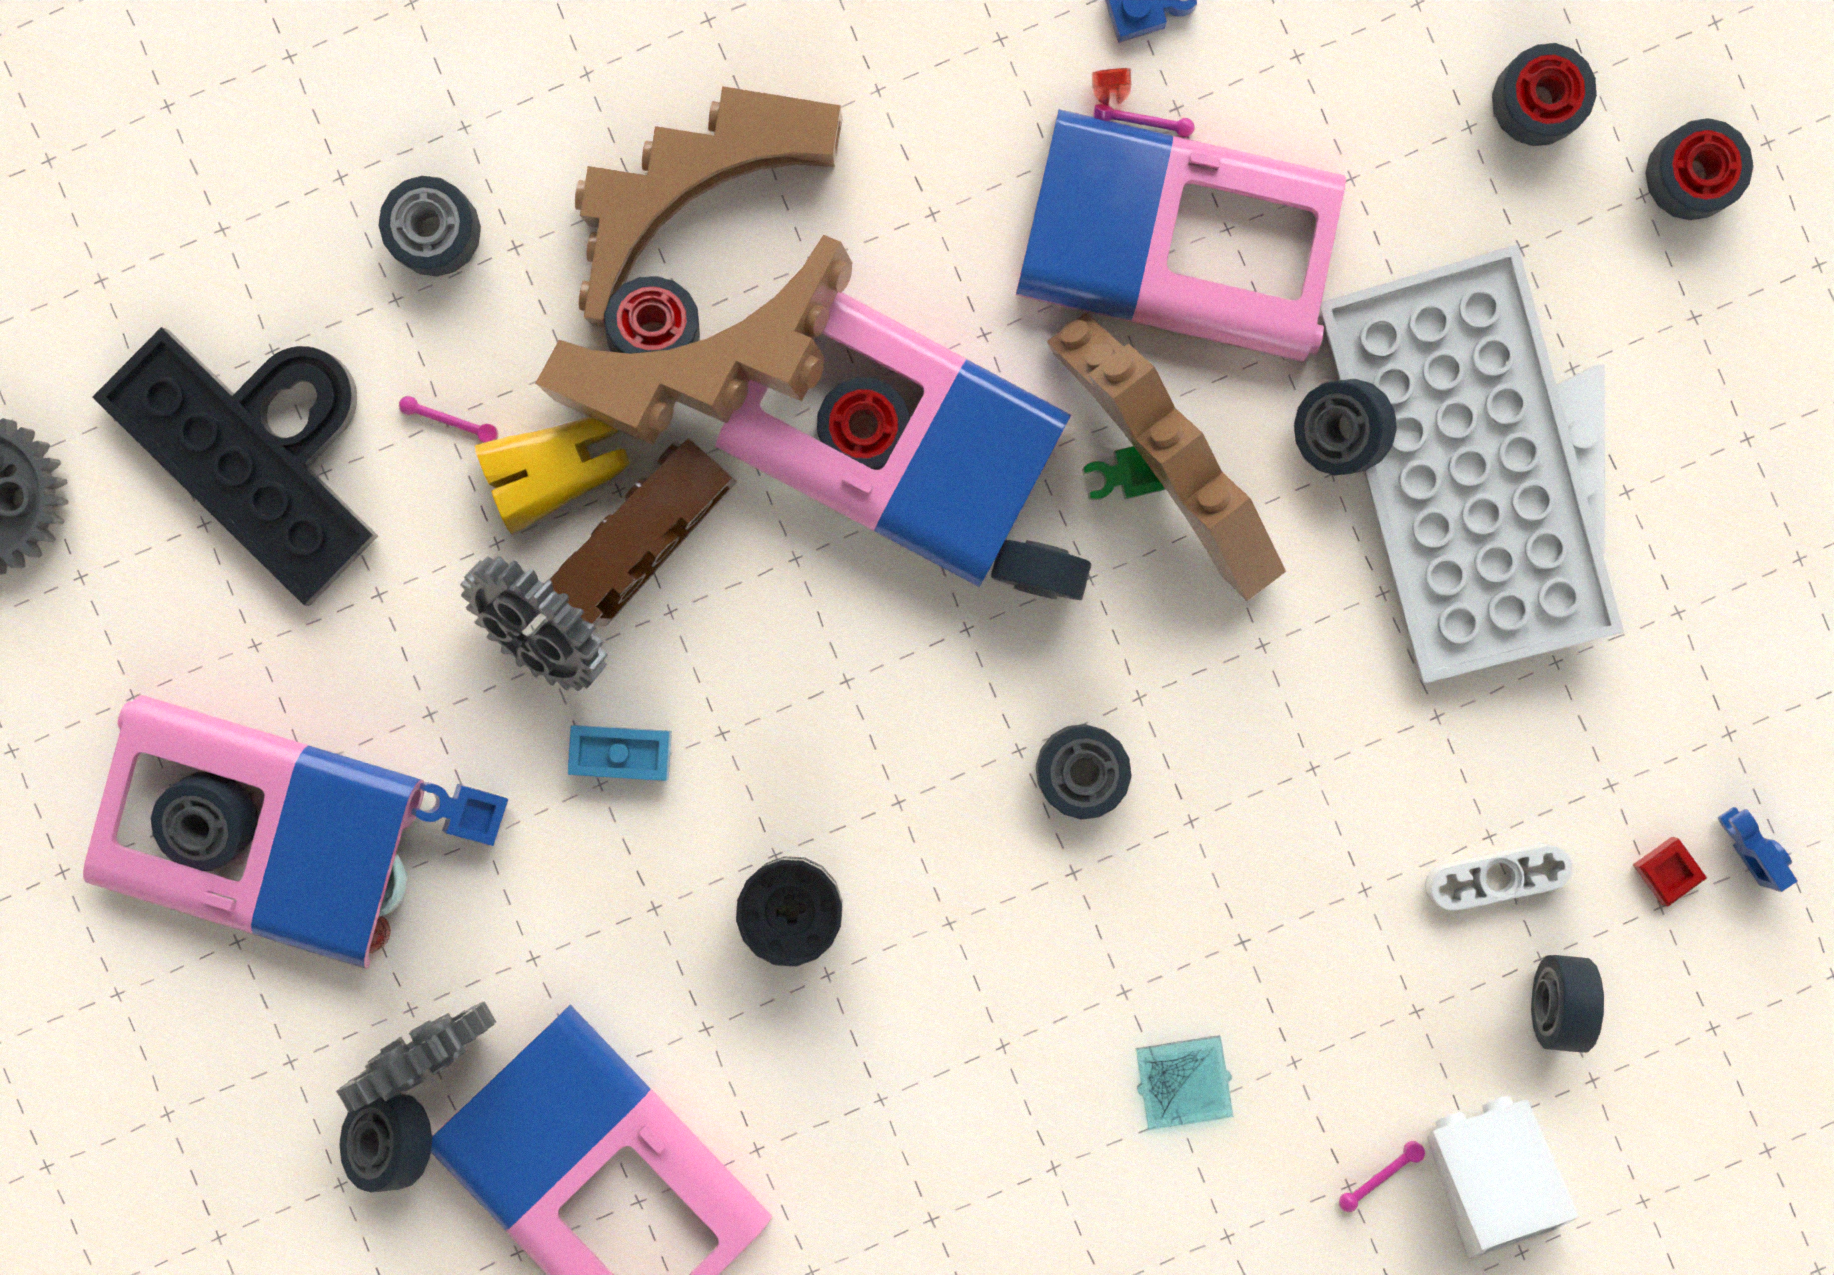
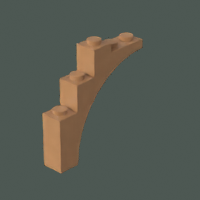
M722 86L720 102L712 101L709 112L708 130L715 132L714 135L655 126L653 141L646 140L642 152V170L648 171L647 175L588 166L586 180L578 181L575 192L576 210H581L580 216L588 226L598 228L597 232L590 233L587 243V261L592 262L590 280L582 282L579 292V310L584 311V318L593 326L605 327L604 313L610 297L626 283L637 258L661 226L693 199L722 182L757 170L792 165L835 167L843 120L841 105Z
M823 235L796 275L774 298L743 321L707 339L663 351L633 354L597 351L558 340L535 384L555 402L654 445L659 433L665 431L669 426L676 401L725 423H728L733 411L738 410L743 405L747 397L750 380L802 402L808 389L815 387L820 380L824 367L823 360L825 357L813 339L824 331L829 319V308L837 293H841L847 287L852 275L853 262L841 241Z
M1086 312L1067 324L1059 333L1047 341L1055 357L1096 399L1139 452L1189 522L1219 574L1246 601L1286 572L1251 498L1222 472L1203 432L1175 408L1156 368L1129 343L1126 346L1120 344Z

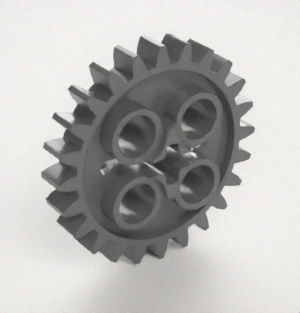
M5 418L0 420V575L6 574L7 565L11 568H25L23 554L28 557L40 558L42 556L37 542L54 543L56 540L47 529L49 524H64L65 522L63 518L53 513L54 508L69 503V500L55 496V489L63 487L68 482L67 479L56 478L51 474L62 464L60 460L43 458L48 452L50 444L42 441L32 442L35 436L34 430L20 427L17 430V422ZM15 466L16 472L12 476H10ZM21 487L24 499L21 506L16 509L13 504V496L15 491Z
M487 556L483 561L480 560L463 577L464 581L460 586L464 591L461 597L469 602L465 607L466 610L478 616L474 623L489 632L486 636L488 640L497 641L502 646L501 653L513 655L517 666L522 667L525 664L535 678L542 675L551 686L558 682L564 690H568L572 686L576 691H580L583 687L589 688L607 666L604 660L608 654L600 648L604 641L592 634L596 629L595 625L583 621L581 616L584 611L580 608L571 607L568 604L569 596L566 593L557 594L553 590L552 581L548 579L543 583L538 580L537 574L532 568L525 573L515 560L508 565L500 556L495 561ZM539 614L546 616L529 635L522 633Z
M485 1001L470 1007L466 1011H462L453 1018L449 1013H446L432 1022L429 1020L410 1031L409 1035L412 1041L407 1045L402 1037H399L380 1049L381 1053L367 1061L368 1064L364 1066L366 1070L349 1080L348 1083L341 1086L336 1092L349 1113L353 1110L356 1111L364 1105H368L379 1097H383L384 1101H387L399 1093L406 1092L425 1082L423 1072L428 1068L434 1076L454 1063L455 1059L468 1051L467 1044L494 1026L496 1020Z

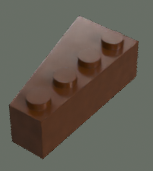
M689 438L682 444L678 441L673 442L662 453L657 461L660 467L647 480L643 477L632 486L624 497L625 502L613 515L609 514L593 530L591 537L576 552L569 556L559 570L549 579L552 581L553 590L557 594L566 593L569 596L568 604L571 607L580 608L584 611L581 616L584 621L595 626H607L737 483L733 477Z

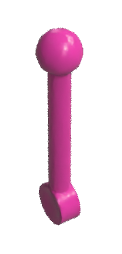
M1104 104L1095 105L1093 117L1099 120L1110 121L1113 119L1176 131L1183 138L1189 137L1195 130V125L1189 118L1174 121L1115 110L1111 106Z
M405 396L399 401V410L405 415L416 413L476 434L482 442L498 438V430L491 424L486 423L480 426L418 404L417 400L412 396Z
M1416 1141L1407 1142L1404 1145L1401 1156L1353 1193L1342 1194L1339 1198L1340 1208L1345 1212L1355 1211L1358 1207V1201L1410 1161L1414 1163L1422 1161L1425 1157L1424 1147Z

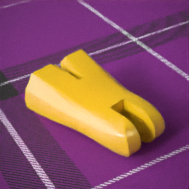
M587 417L547 429L512 435L475 445L478 461L488 484L495 488L491 490L492 496L502 521L512 535L535 523L571 500L608 482L624 471L630 465L626 449L604 453L592 459L587 448L589 445L615 435L618 429L594 418Z

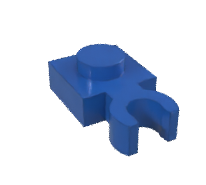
M1105 0L1118 43L1165 29L1167 24L1165 13L1183 17L1191 14L1197 6V0Z
M431 782L421 783L419 789L433 793L436 802L434 807L427 811L413 808L412 815L425 822H435L442 817L446 818L442 829L444 833L494 846L508 798L461 784L456 785L454 795L450 797L446 790Z
M1732 807L1717 817L1724 830L1736 842L1733 844V847L1759 886L1783 892L1798 882L1789 868L1792 860L1787 851L1777 841L1766 839L1762 836L1756 820L1747 809L1739 812L1736 807Z

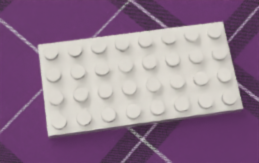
M1518 244L1321 302L1320 313L1339 380L1359 379L1374 384L1387 395L1395 410L1397 431L1393 446L1380 463L1364 471L1422 683L1426 684L1624 633Z

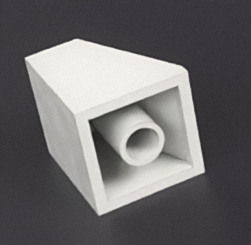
M1505 1096L1482 1105L1483 1114L1466 1119L1463 1112L1445 1116L1435 1121L1438 1129L1433 1130L1427 1137L1468 1259L1560 1229L1579 1218L1528 1099L1513 1103L1510 1096Z

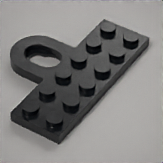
M160 327L92 397L304 606H310L378 537L309 468L347 429L354 417L357 406V390L351 373L339 359L325 351L309 346H295L281 350L271 356L233 393L170 330ZM299 382L311 383L316 389L317 398L314 405L309 409L307 424L295 436L279 437L268 425V406L281 390L291 389Z

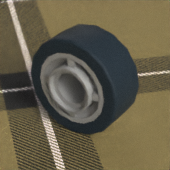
M422 175L404 180L389 192L380 209L378 226L383 244L397 261L418 274L439 277L456 272L470 261L479 246L481 225L477 210L456 186L442 178ZM429 217H439L440 225L437 232L432 236L422 237L421 226L423 222Z

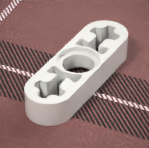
M1537 843L1438 865L1429 872L1425 881V889L1433 903L1446 910L1458 911L1559 889L1569 881L1573 865L1570 856L1563 849L1547 843ZM1543 855L1557 862V867L1549 870L1550 877L1547 878L1546 875L1539 872L1524 874L1517 860L1521 858V865L1526 867L1541 865L1544 860ZM1496 863L1506 864L1511 873L1509 884L1501 890H1492L1486 882L1488 869ZM1470 869H1473V877L1469 872ZM1450 875L1452 879L1460 882L1473 880L1480 893L1476 895V889L1470 886L1460 887L1454 890L1455 898L1451 899L1450 896L1441 893L1439 887L1447 884L1446 876Z

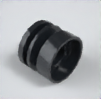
M784 856L766 862L746 880L737 899L736 923L743 942L757 957L776 966L797 967L816 960L832 946L841 928L843 900L836 880L822 865L806 857ZM787 895H794L796 903H804L805 910L798 913L796 921H789L786 913L778 912L777 907L784 905Z

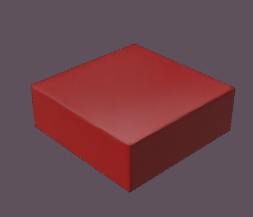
M1670 837L1633 864L1660 904L1667 907L1707 879L1681 840L1676 837Z

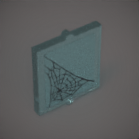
M1220 1035L1135 1048L1141 1081L1137 1085V1091L1140 1095H1143L1149 1130L1234 1117L1228 1084L1232 1080V1074L1226 1070Z

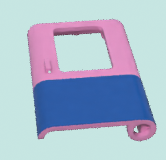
M1059 109L1016 295L1304 362L1309 353L1317 354L1323 338L1324 326L1317 324L1339 220L1346 177L1337 173L1122 123L1103 121L1092 116ZM1187 184H1195L1312 212L1316 217V225L1301 297L1298 300H1288L1171 272L1167 267V259L1183 187Z
M838 292L829 308V319L822 333L913 381L923 389V396L886 465L880 470H873L764 412L760 407V403L769 387L752 380L748 383V393L743 405L738 410L733 411L728 423H724L717 438L716 447L980 587L1067 425L1071 414L856 299Z
M144 695L136 697L132 702H127L121 709L118 717L120 733L84 863L83 879L85 882L368 969L371 961L368 957L369 949L402 830L410 826L416 818L411 814L412 809H420L425 791L419 788L424 780ZM142 752L253 785L264 792L263 806L244 875L240 881L230 880L129 849L118 843V828L137 758ZM212 892H213V893H216V894H219V895H222V896H226V897L235 899L236 902H235L234 900H231V899H227V898H224V897H221V896H218V895H214V894H212Z
M571 1004L432 1136L431 1153L547 1275H614L563 1222L559 1216V1209L612 1156L626 1146L632 1147L718 1238L719 1242L716 1248L689 1275H719L762 1232L772 1217Z

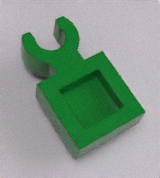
M1134 446L1113 452L1116 465L1109 466L1104 462L1094 461L1082 468L1083 475L1098 472L1104 478L1102 489L1088 493L1090 500H1101L1107 497L1115 487L1121 486L1124 500L1166 490Z

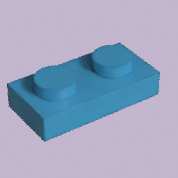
M571 725L568 775L667 781L669 780L672 731Z

